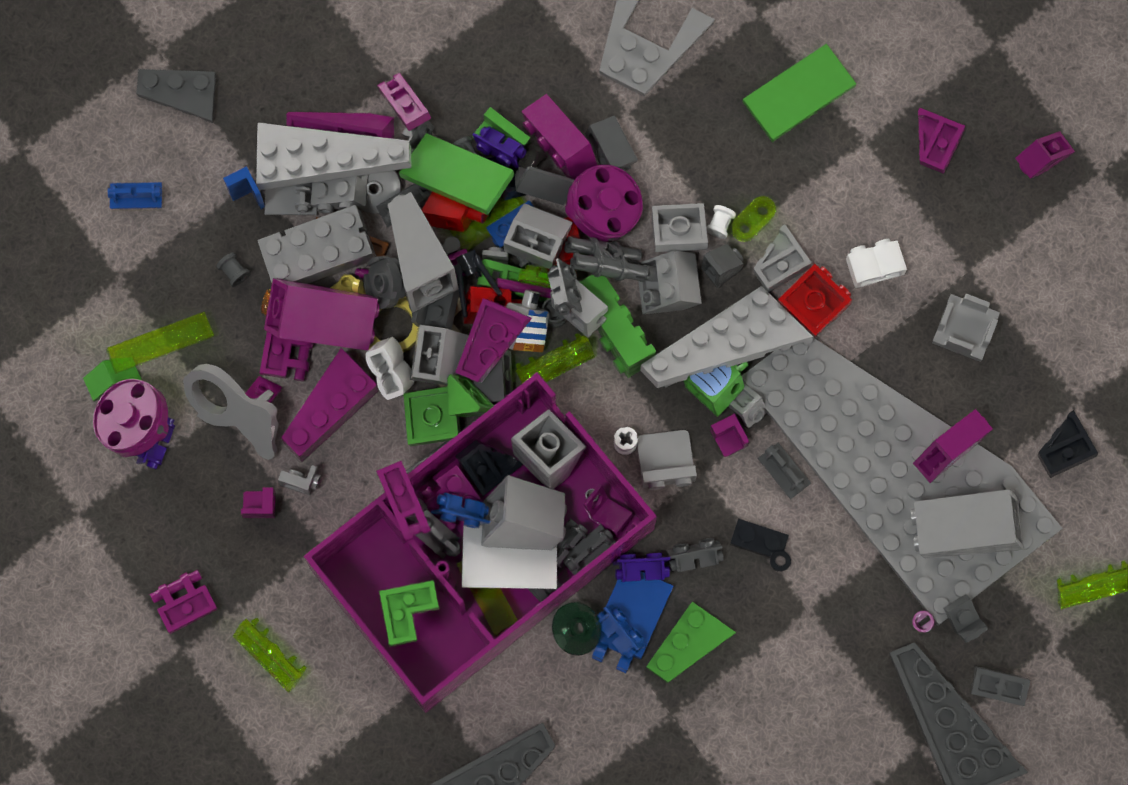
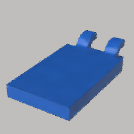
M640 571L641 581L621 582V580H617L606 606L613 605L614 607H619L627 617L625 621L631 628L634 627L641 633L644 638L642 642L647 647L673 589V585L662 580L645 581V573ZM597 625L592 638L599 642L592 654V659L602 663L608 648L620 653L612 643L619 635L614 633L608 638ZM646 647L640 650L635 648L634 650L637 654L633 657L641 660ZM621 656L616 669L626 673L633 657L628 659L626 656Z

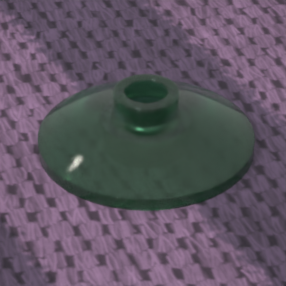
M571 602L560 607L555 613L552 621V633L556 643L562 650L571 655L579 656L591 652L597 646L601 637V625L596 613L589 606L580 602ZM579 623L583 627V632L580 631L578 628Z

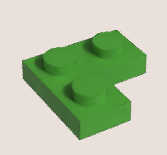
M434 581L379 591L389 645L394 646L417 641L412 614L439 609Z

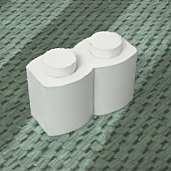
M890 239L880 240L875 243V247L866 248L864 245L855 247L850 250L851 253L846 257L855 288L902 276L907 271L898 241H890Z
M394 337L377 342L366 352L367 364L373 374L377 376L378 388L387 400L403 395L414 384V381L410 380L411 368L403 360L402 348Z

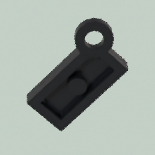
M738 518L730 545L770 558L771 567L778 572L786 571L791 565L790 555L784 551L789 535ZM782 556L785 558L786 562L783 566L776 564L775 560L777 557Z

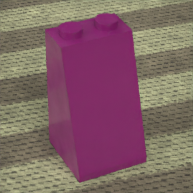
M273 278L264 330L278 338L368 351L375 336L373 324L374 318L376 319L379 314L378 299L371 295Z

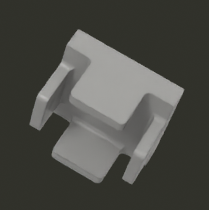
M951 294L932 344L981 362L991 341L1000 312L989 309V302L969 294H965L964 298Z

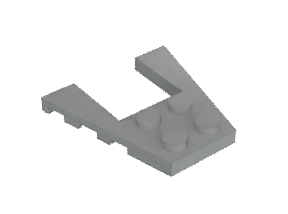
M617 0L599 74L645 96L663 78L667 71L682 58L683 54L701 38V35L714 24V18L692 8L670 49L666 50L625 29L640 0Z

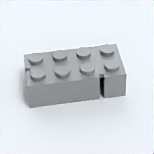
M356 205L284 230L285 236L278 232L257 240L271 283L273 278L308 284L362 265L371 258L376 257L371 239L367 235L368 231L361 210Z

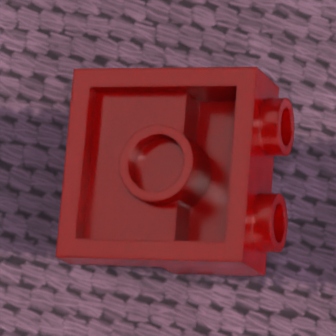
M816 264L805 272L778 299V302L814 338L845 311L852 302L850 298L851 293L841 284L838 286L832 280L831 273L823 266L819 268Z

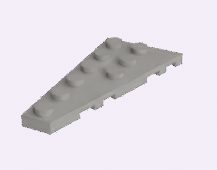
M266 123L257 124L256 185L259 190L412 168L411 145L407 140Z
M760 286L641 364L640 371L657 388L687 380L690 375L701 372L707 374L713 372L714 368L724 365L727 368L765 357V354L779 349L782 352L790 349L792 345L812 343L813 336L769 292Z

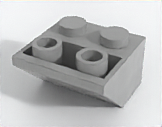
M524 203L515 216L504 240V251L550 269L556 264V259L560 255L573 222Z
M673 250L638 264L648 267L646 280L644 282L638 281L642 314L679 311L702 304L695 253Z
M419 325L410 380L448 386L447 378L450 374L460 375L455 373L469 335L446 328Z

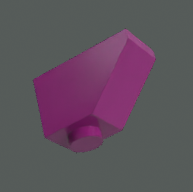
M1059 131L1035 140L1015 159L1018 161L1021 171L1031 179L1043 174L1075 151Z

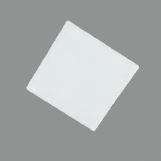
M480 525L479 528L464 526L462 587L557 589V545L552 550L481 546L483 525Z

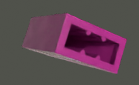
M975 409L935 439L913 464L931 483L981 442L993 428Z

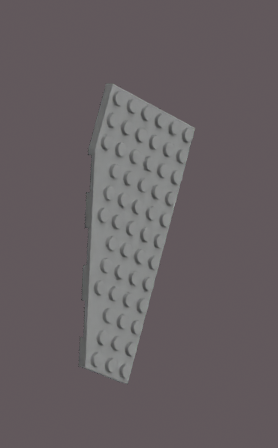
M815 338L809 344L803 345V343L792 345L790 349L782 352L780 349L775 350L742 375L743 382L762 397L768 415L925 611L933 614L935 623L938 626L948 619L943 609L944 607L965 594L972 600L1063 529L1016 470L978 444L934 481L929 483L913 462L935 439L949 430L951 426ZM1008 489L1017 497L1023 550L923 558L919 551H915L914 536L918 535L917 525H913L911 520V509H915V501Z

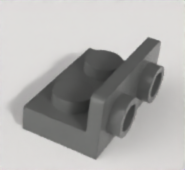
M459 289L413 312L412 323L417 327L419 325H426L451 330L459 298Z

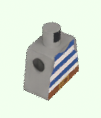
M525 290L522 304L509 302L506 305L507 308L532 318L509 349L543 352L549 312L537 307L540 293Z

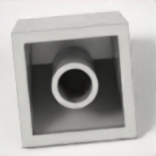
M549 409L511 439L513 454L545 487L555 489L569 477L586 448Z
M508 475L484 500L485 506L489 507L488 515L484 516V519L489 520L490 524H483L481 546L552 550L565 537L564 517L567 511L565 493Z

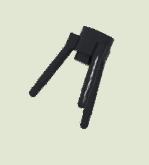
M475 250L458 256L456 258L458 264L453 266L457 275L460 303L464 318L468 317L462 273H465L466 277L475 274L478 280V277L482 276L481 271L498 296L502 295L501 290Z

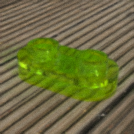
M766 196L755 198L734 219L731 229L733 236L742 242L752 240L774 218L776 206L773 200ZM759 208H765L767 210V213L765 215H760L757 210ZM745 225L749 228V231L743 233L740 231V227Z
M526 265L525 269L519 271V282L551 288L548 273L541 272L540 267Z

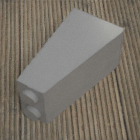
M410 192L406 195L396 196L388 203V209L409 308L413 313L453 293L459 288L455 268L413 194Z
M1010 489L915 501V509H911L912 524L917 525L918 534L914 536L915 551H919L923 558L1023 550L1018 499Z

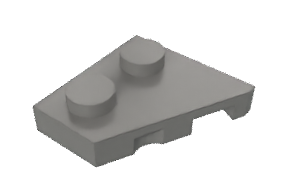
M783 225L773 243H770L766 249L763 258H760L755 265L754 273L765 290L770 292L811 268L812 262L787 226Z

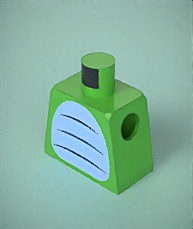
M744 362L727 368L724 365L714 368L713 372L707 374L701 372L690 375L687 380L683 381L687 390L718 417L744 389L740 372L748 367V363Z

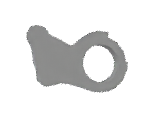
M209 364L198 365L184 377L185 395L190 405L198 412L197 417L214 426H235L252 443L258 455L267 460L275 456L278 451L275 437L279 423L276 418V407L268 402L274 394L271 390L268 389L258 398H249L230 375L221 368ZM204 379L217 385L227 399V407H220L208 401L199 388V380Z

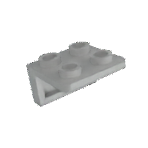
M679 430L638 436L637 448L643 488L649 487L650 490H659L665 488V485L676 484V487L691 485V482L696 481V467L693 465L688 431Z

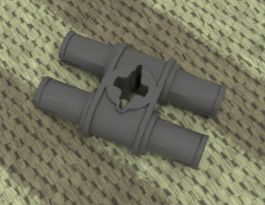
M568 236L567 241H565V252L574 253L570 261V265L574 270L591 272L594 277L605 276L614 278L616 281L632 279L644 282L646 280L645 277L647 278L648 267L646 265H638L642 257L640 249L621 246L616 241L612 243L599 241L594 237L586 240Z

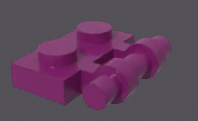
M267 332L260 375L286 379L288 369H294V380L304 381L305 374L309 371L310 363H308L309 351L313 349L314 343L278 338ZM292 346L299 347L297 360L290 359Z
M454 461L432 477L437 484L435 488L431 490L429 485L426 484L419 490L423 495V502L427 507H431L432 510L439 509V505L436 502L439 494L444 493L463 497L461 505L463 508L465 499L482 502ZM435 515L449 530L455 528V522L440 520V515Z
M198 569L190 574L186 572L180 575V579L168 585L165 583L158 587L159 590L150 594L154 603L162 599L166 602V605L158 608L157 611L169 634L218 610L206 585L197 589L193 585V583L202 579ZM186 588L188 592L186 595L176 600L173 599L172 594Z

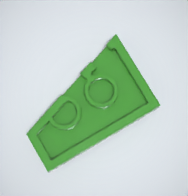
M692 602L646 668L669 683L702 657L736 634V632Z

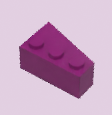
M547 94L522 110L525 120L522 123L524 128L530 135L534 134L540 147L549 153L554 163L567 178L575 179L585 170L597 166L590 142Z

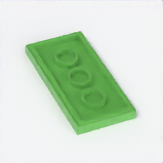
M826 43L745 97L743 103L773 142L856 87V82Z
M427 133L411 154L412 168L401 169L399 172L400 177L486 215L490 213L515 175L514 171L510 168Z

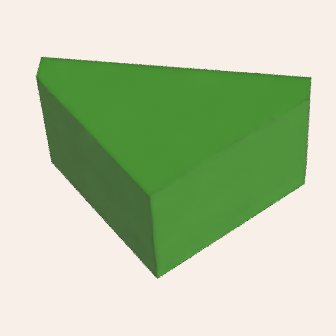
M131 356L104 360L83 378L93 402L98 401L105 391L117 382L126 379L142 381Z
M454 374L448 376V412L450 416H479L485 414L494 406L469 378Z

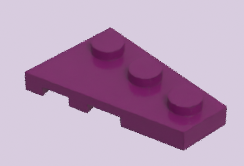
M483 298L455 373L482 383L532 318Z

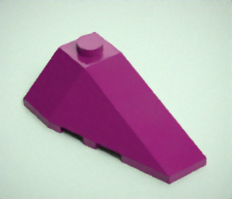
M288 112L286 114L287 126L394 139V117L371 113Z

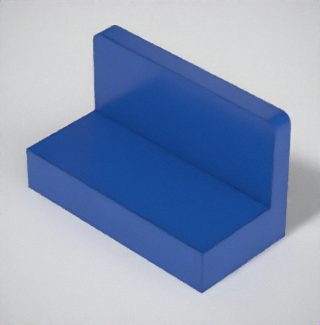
M247 166L223 178L233 201L252 192L260 209L265 208L261 193Z

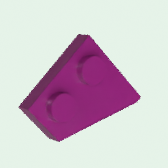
M919 108L920 164L944 174L965 132V126Z

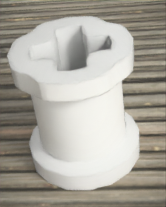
M715 205L710 225L706 226L707 232L718 238L725 239L728 235L726 232L731 219H735L736 213L727 207Z
M626 427L617 430L614 435L615 450L622 455H629L635 451L638 439L634 429ZM627 436L631 438L630 444L621 445V437L623 439L627 438Z

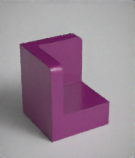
M735 414L711 425L710 432L724 457H728L748 447L749 440Z
M263 487V491H245L243 493V508H241L242 517L275 518L276 492L274 488Z

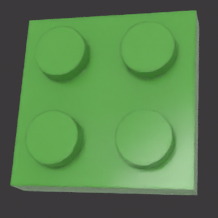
M448 386L403 394L409 446L450 441L461 432L459 416H450L448 412Z

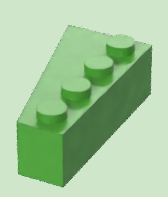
M591 275L580 281L582 285L608 306V311L603 315L607 319L597 330L602 336L599 340L606 352L611 351L615 357L613 363L620 374L625 373L627 378L640 372L641 364L656 355L655 348L652 344L646 346L647 341L644 337V332L640 326L633 327L631 323L634 321L631 313L624 304H618L620 298L605 276L594 277V275Z

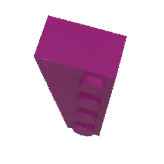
M340 348L281 437L283 443L301 462L379 392L377 384L342 348Z

